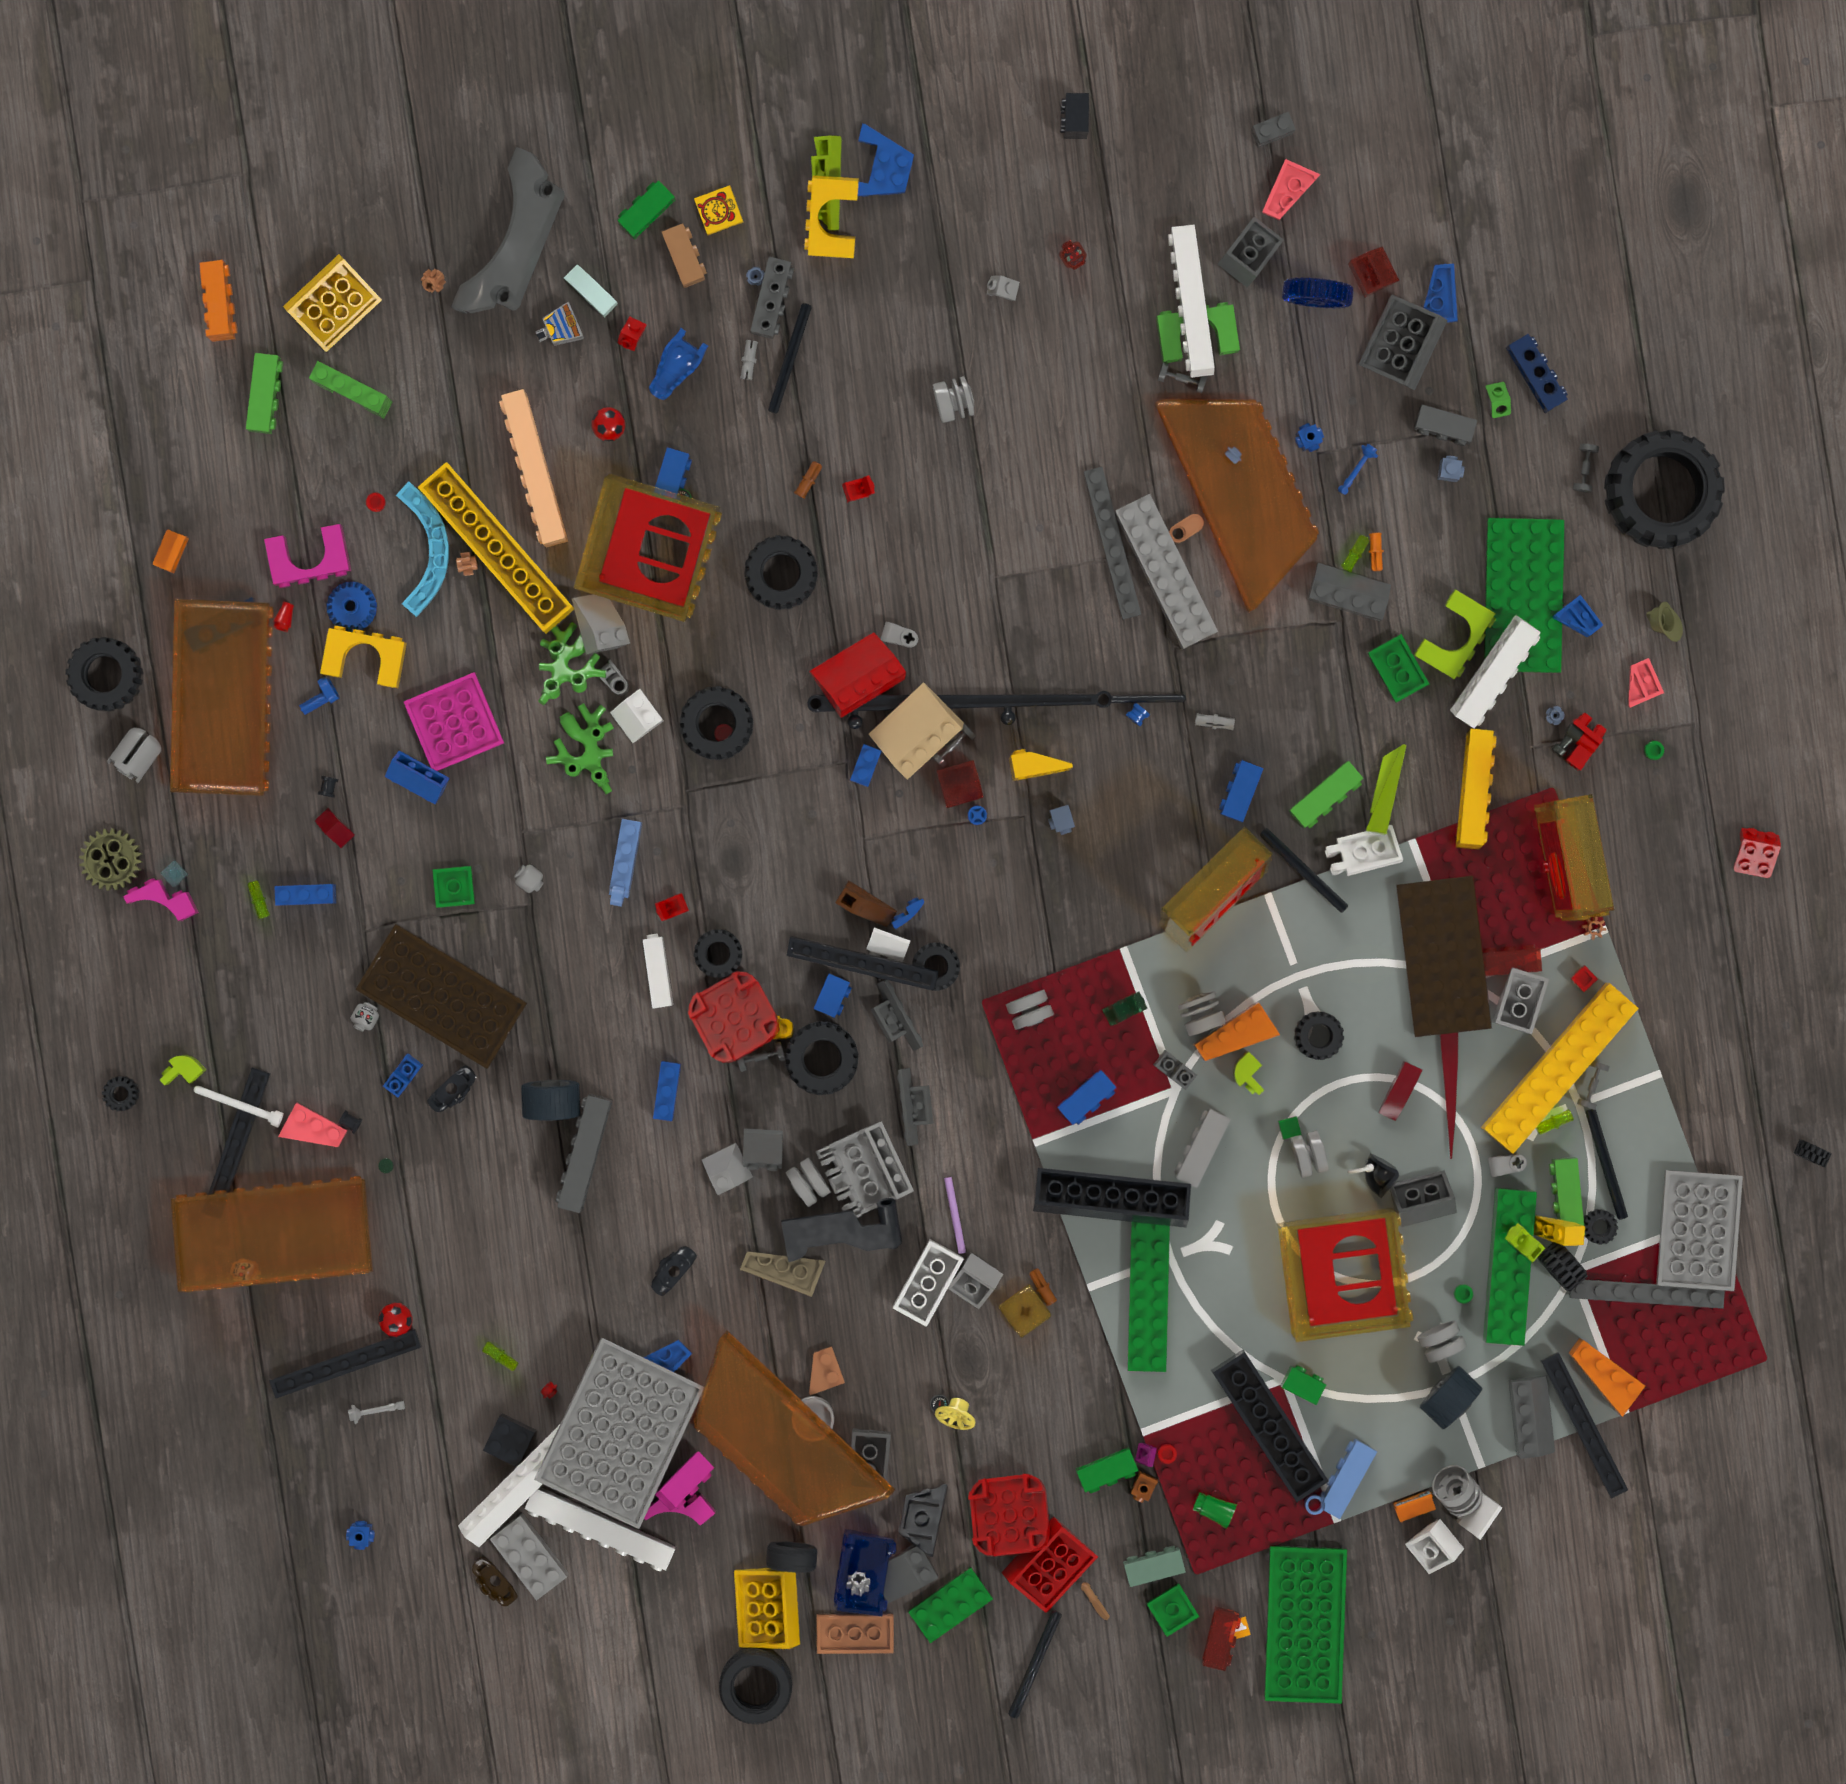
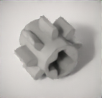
M855 1571L852 1576L848 1575L849 1582H847L846 1588L851 1589L852 1595L862 1596L865 1591H869L870 1578L865 1577V1572Z

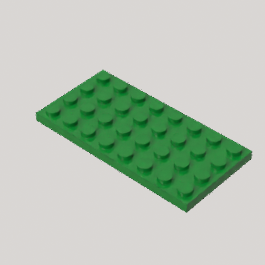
M1487 518L1485 607L1495 613L1494 617L1496 620L1491 628L1487 627L1485 629L1484 660L1514 616L1517 615L1541 632L1535 646L1532 645L1528 650L1529 655L1526 660L1520 662L1517 666V672L1561 673L1562 623L1555 620L1552 616L1563 608L1564 520Z
M1270 1546L1265 1701L1342 1704L1347 1549Z

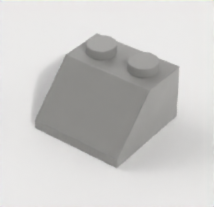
M971 1253L954 1276L948 1289L979 1309L995 1290L1003 1274Z

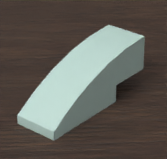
M576 265L564 277L603 317L618 304L579 265Z

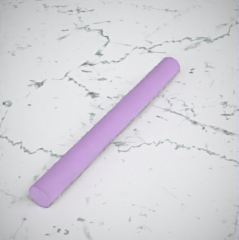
M952 1177L944 1178L958 1253H966Z

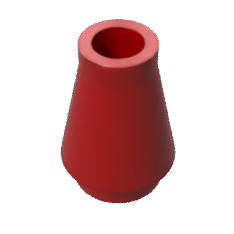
M283 602L273 620V628L288 632L292 624L294 605Z

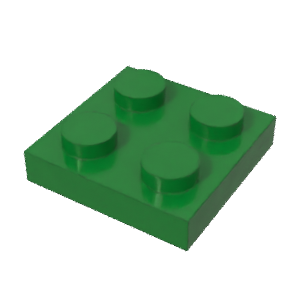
M472 866L433 869L436 908L475 904Z
M1179 1583L1146 1603L1166 1637L1199 1617Z

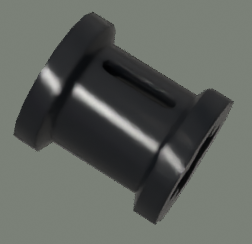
M321 776L322 785L318 795L335 798L334 789L339 779Z
M345 1110L337 1125L344 1126L351 1130L352 1134H355L363 1119H357Z

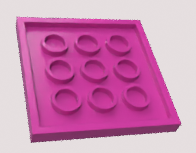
M475 672L404 701L430 767L436 771L504 744Z

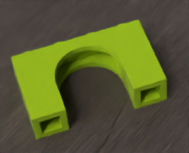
M1456 589L1450 595L1445 606L1467 620L1470 627L1468 641L1457 650H1445L1424 638L1414 654L1453 679L1456 676L1460 677L1465 670L1464 663L1466 660L1470 661L1475 654L1474 647L1477 643L1480 645L1485 638V629L1487 627L1491 628L1496 620L1493 611Z

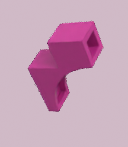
M155 878L144 882L145 886L140 889L134 887L128 890V894L123 896L127 904L139 900H152L161 903L176 916L178 921H183L199 913L189 892L183 893L180 890L172 894L173 898L171 899L162 880H155Z
M702 1493L698 1496L694 1494L687 1500V1505L684 1504L679 1509L675 1507L671 1511L658 1498L655 1502H651L644 1519L647 1520L663 1512H677L689 1516L701 1526L715 1514L716 1510Z

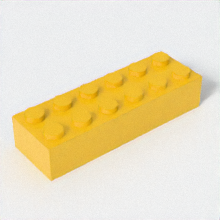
M1470 729L1466 733L1456 847L1480 849L1487 842L1488 832L1485 831V826L1489 822V812H1486V809L1491 802V793H1488V788L1492 786L1493 774H1490V769L1494 766L1495 755H1492V750L1496 747V736H1493L1494 731Z

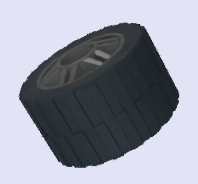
M543 1080L525 1083L521 1086L522 1117L525 1119L554 1121L575 1118L580 1115L579 1083L576 1081Z
M1457 1366L1431 1389L1429 1395L1421 1403L1420 1408L1438 1426L1446 1429L1471 1407L1473 1401L1481 1393L1482 1387L1465 1370Z

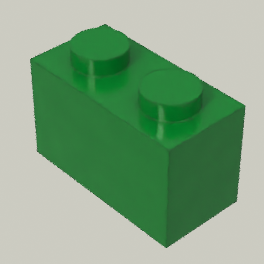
M1290 1365L1280 1386L1317 1405L1326 1387V1383L1323 1382L1324 1378L1315 1373L1313 1376L1307 1374V1369L1296 1365V1367Z

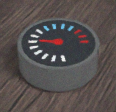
M942 1394L933 1396L930 1401V1407L933 1412L939 1407L949 1406L948 1398Z

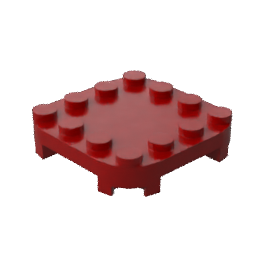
M737 971L731 973L730 976L700 993L697 992L689 1004V1018L694 1023L708 1053L712 1058L722 1063H730L742 1058L770 1042L780 1031L777 1014L759 981L747 972Z
M1030 1474L978 1480L969 1492L968 1500H970L972 1541L979 1552L987 1556L997 1557L1032 1553L1048 1545L1050 1524L1047 1493L1041 1479Z

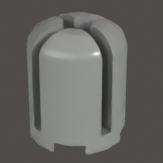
M132 728L127 732L106 762L110 764L112 761L117 771L131 780L135 777V781L139 783L160 754L161 745L152 735L148 736L147 732L143 729Z

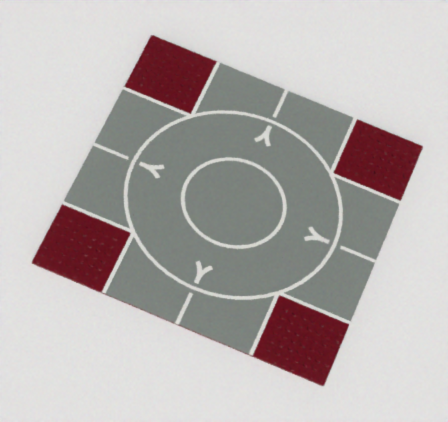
M1548 788L1487 811L1489 812V822L1485 826V831L1488 832L1487 842L1480 849L1456 847L1457 822L1398 844L1403 857V862L1350 876H1347L1346 871L1332 876L1331 870L1318 874L1317 876L1348 904V908L1343 913H1340L1305 879L1232 906L1194 946L1190 943L1192 930L1205 917L982 1000V1006L1043 1168L1185 1183L1175 1177L1176 1173H1174L1178 1162L1182 1163L1185 1157L1182 1155L1187 1145L1190 1146L1193 1141L1191 1135L1194 1129H1199L1202 1123L1199 1119L1203 1111H1207L1210 1108L1231 1119L1198 1187L1191 1186L1187 1227L1170 1226L1166 1372L1127 1370L1131 1222L1060 1214L1145 1443L1157 1448L1154 1467L1195 1574H1201L1270 1548V1546L1278 1545L1430 1488L1436 1474L1447 1466L1458 1465L1470 1473L1515 1456L1516 1446L1508 1379L1547 1375L1554 1441L1576 1433L1541 1360L1557 1352L1560 1354L1595 1425L1619 1417L1620 1415L1569 1355V1351L1579 1338L1586 1341L1645 1385L1625 1414L1767 1360V1355L1737 1275H1735L1734 1291L1725 1290L1724 1308L1569 1298L1570 1292L1565 1290L1541 1264L1538 1257L1533 1263L1531 1262L1525 1346L1494 1344L1483 1341L1495 1188L1537 1192L1535 1215L1557 1219V1214L1553 1212L1555 1195H1552L1551 1183H1554L1553 1175H1550L1549 1164H1552L1551 1159L1578 1158L1583 1219H1585V1215L1589 1214L1588 1212L1594 1211V1209L1606 1210L1615 1216L1614 1218L1618 1222V1230L1616 1231L1617 1235L1613 1237L1614 1239L1607 1244H1595L1584 1236V1245L1565 1247L1586 1270L1587 1280L1656 1284L1665 1170L1698 1172L1637 1010L1594 1060L1610 1067L1608 1072L1600 1070L1596 1091L1592 1093L1590 1099L1591 1103L1597 1104L1595 1110L1628 1217L1622 1220L1617 1219L1585 1114L1590 1108L1577 1104L1578 1099L1585 1101L1587 1099L1588 1087L1597 1069L1591 1066L1583 1072L1514 1152L1526 1158V1168L1520 1172L1491 1177L1488 1157L1512 1153H1509L1487 1134L1481 1126L1605 983L1612 984L1635 1004L1608 930L1601 932L1602 938L1595 935L1594 940H1591V935H1583L1586 930L1581 926L1587 924L1586 918L1593 921V917L1597 916V921L1599 922L1604 919L1554 788ZM1564 819V823L1560 825L1575 903L1581 906L1579 910L1555 909L1549 873H1544L1542 862L1546 861L1539 823ZM1474 875L1491 1022L1511 968L1548 978L1549 981L1532 1034L1492 1023V1029L1458 1032L1456 1119L1452 1159H1450L1440 1035L1415 1037L1396 885ZM1604 922V923L1602 924V926H1603V928H1606V929H1607V927H1606V925H1605V922ZM1591 924V931L1597 932L1596 927L1598 926ZM1583 965L1598 979L1585 992H1582L1570 979ZM1044 989L1048 999L1039 1004L1038 1007L1051 1005L1054 1015L1043 1019L1044 1021L1035 1025L1015 1030L1012 1020L1022 1013L1009 1014L1005 1004ZM1215 992L1216 997L1210 999L1209 1002L1219 1001V1004L1213 1007L1212 1010L1213 1012L1222 1010L1225 1020L1228 1022L1253 1004L1259 1002L1280 1035L1204 1061L1193 1044L1220 1026L1189 1036L1184 1024L1192 1020L1191 1016L1181 1017V1014L1187 1012L1188 1008L1179 1010L1177 1005L1192 996ZM1319 1011L1333 1015L1339 1020L1341 1027H1343V1045L1339 1048V1052L1329 1059H1311L1302 1054L1296 1046L1294 1030L1298 1025L1297 1023L1304 1015H1308L1311 1012ZM1322 1024L1312 1026L1308 1032V1040L1315 1047L1325 1046L1330 1039L1328 1028ZM1164 1050L1197 1074L1186 1090L1153 1065ZM1247 1051L1262 1064L1252 1075L1256 1082L1264 1089L1260 1095L1256 1093L1252 1095L1245 1087L1247 1085L1246 1082L1242 1086H1238L1234 1080V1066L1238 1059ZM1403 1061L1423 1071L1399 1117L1394 1121L1378 1112L1394 1078H1396ZM1101 1069L1116 1086L1114 1089L1116 1093L1108 1100L1106 1098L1099 1102L1101 1106L1093 1113L1091 1111L1086 1113V1119L1082 1123L1072 1125L1057 1106ZM1297 1116L1301 1136L1306 1145V1134L1315 1130L1318 1131L1325 1148L1328 1171L1318 1173L1313 1163H1311L1312 1175L1304 1178L1301 1177L1294 1158L1290 1138L1282 1139L1278 1120ZM1370 1154H1374L1396 1167L1399 1177L1395 1183L1445 1170L1455 1197L1457 1213L1401 1227L1395 1212L1390 1189L1380 1198L1369 1188L1365 1179V1171L1352 1174L1347 1171L1349 1169L1365 1167ZM1515 1158L1516 1160L1512 1164L1519 1167L1522 1160ZM1339 1217L1344 1218L1346 1222L1385 1217L1398 1315L1310 1326L1297 1229L1335 1224V1220ZM1602 1219L1596 1220L1593 1224V1231L1596 1234H1603L1607 1229V1224ZM1533 1235L1545 1249L1552 1243V1241ZM1349 1236L1342 1239L1335 1246L1333 1253L1375 1248L1376 1245L1366 1237ZM1378 1254L1333 1260L1336 1285L1381 1279ZM1459 1284H1466L1473 1290V1298L1466 1304L1459 1303L1454 1298V1289ZM1381 1286L1339 1291L1338 1295L1350 1303L1361 1304L1373 1299L1380 1291ZM1455 1320L1460 1329L1455 1336H1463L1467 1344L1466 1348L1450 1357L1429 1363L1424 1354L1429 1347H1421L1417 1337L1437 1325ZM1244 1350L1327 1479L1331 1475H1335L1337 1471L1336 1465L1340 1458L1344 1459L1347 1453L1345 1449L1350 1441L1353 1442L1354 1439H1357L1377 1451L1340 1519L1324 1510L1317 1515L1310 1514L1304 1506L1306 1497L1298 1502L1295 1501L1211 1371L1213 1368L1239 1351ZM1290 1365L1293 1367L1299 1365L1307 1369V1374L1313 1376L1315 1373L1324 1378L1323 1382L1326 1383V1387L1317 1405L1280 1386ZM1457 1366H1460L1482 1387V1391L1473 1401L1471 1407L1460 1418H1457L1446 1429H1442L1420 1408V1405L1429 1395L1431 1389L1443 1377L1447 1376ZM1164 1444L1174 1446L1177 1451L1176 1460L1170 1464L1162 1463L1157 1455L1159 1447ZM1324 1484L1311 1494L1320 1495L1322 1491H1326L1328 1485ZM1200 1492L1206 1496L1208 1494L1217 1499L1237 1504L1227 1529L1215 1521L1200 1515V1512L1193 1510ZM1316 1498L1311 1499L1308 1503L1309 1509L1317 1510L1320 1507V1500Z

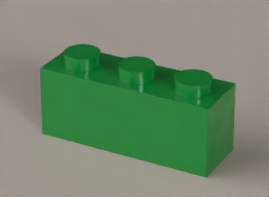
M660 181L652 182L646 188L647 192L642 197L639 195L633 200V206L630 209H624L618 215L619 219L617 221L619 225L634 240L676 201L675 196Z
M1129 1447L1076 1468L1085 1493L1089 1491L1090 1494L1099 1491L1100 1486L1105 1484L1111 1486L1118 1483L1117 1479L1125 1477V1479L1131 1478L1138 1471Z

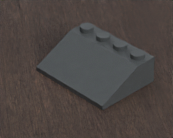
M1391 294L1359 365L1415 390L1448 320Z

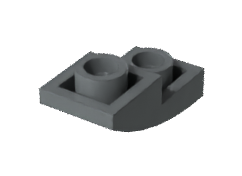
M1166 1050L1163 1051L1153 1064L1185 1090L1197 1076V1074Z

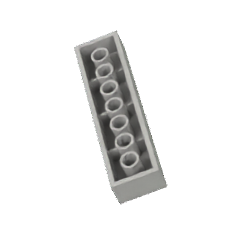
M1148 494L1114 512L1181 649L1183 650L1217 633L1218 630L1151 495Z

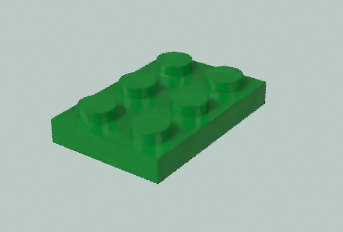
M1402 634L1367 653L1395 703L1429 685L1427 678Z

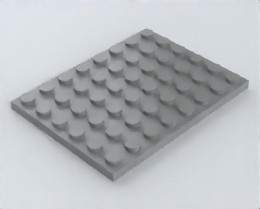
M601 1338L534 1480L639 1529L705 1387Z

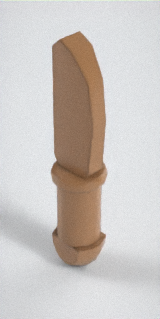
M1083 1582L1081 1589L1089 1598V1602L1092 1603L1100 1617L1108 1620L1110 1616L1099 1601L1098 1596L1094 1594L1089 1583Z

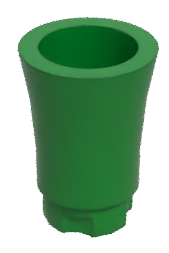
M1200 1492L1193 1510L1200 1512V1515L1215 1521L1227 1529L1237 1504L1217 1499L1208 1494L1206 1496Z

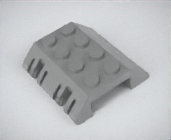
M882 1121L816 1151L818 1159L825 1156L828 1157L820 1161L822 1166L833 1161L835 1168L827 1170L825 1174L827 1177L834 1173L836 1174L828 1180L835 1194L844 1191V1193L836 1197L837 1200H843L847 1196L851 1200V1203L845 1204L842 1207V1211L851 1208L857 1218L877 1208V1202L881 1199H899L914 1192Z

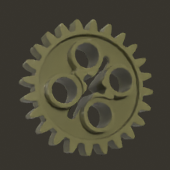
M111 828L110 833H108L107 829H103V835L96 831V838L90 835L91 842L84 841L87 848L80 849L84 852V855L79 856V858L83 859L84 862L79 864V866L85 867L81 873H88L89 875L86 880L93 879V886L99 883V889H103L106 885V890L110 891L113 885L114 890H118L119 884L122 888H125V881L132 884L130 877H138L134 873L135 870L141 871L137 864L143 863V861L138 860V856H141L142 853L136 852L140 846H133L135 839L128 840L129 833L122 836L123 830H119L116 834L114 828ZM115 841L120 846L117 852L111 849V844ZM103 844L106 845V849H107V851H108V854H107V852L105 851V849L103 848ZM96 850H100L102 852V857L100 860H96L94 858V852ZM109 856H114L113 864L107 862ZM122 859H126L128 862V866L125 869H121L119 865ZM114 866L118 870L119 875H116ZM105 867L110 869V875L107 878L102 875V870Z

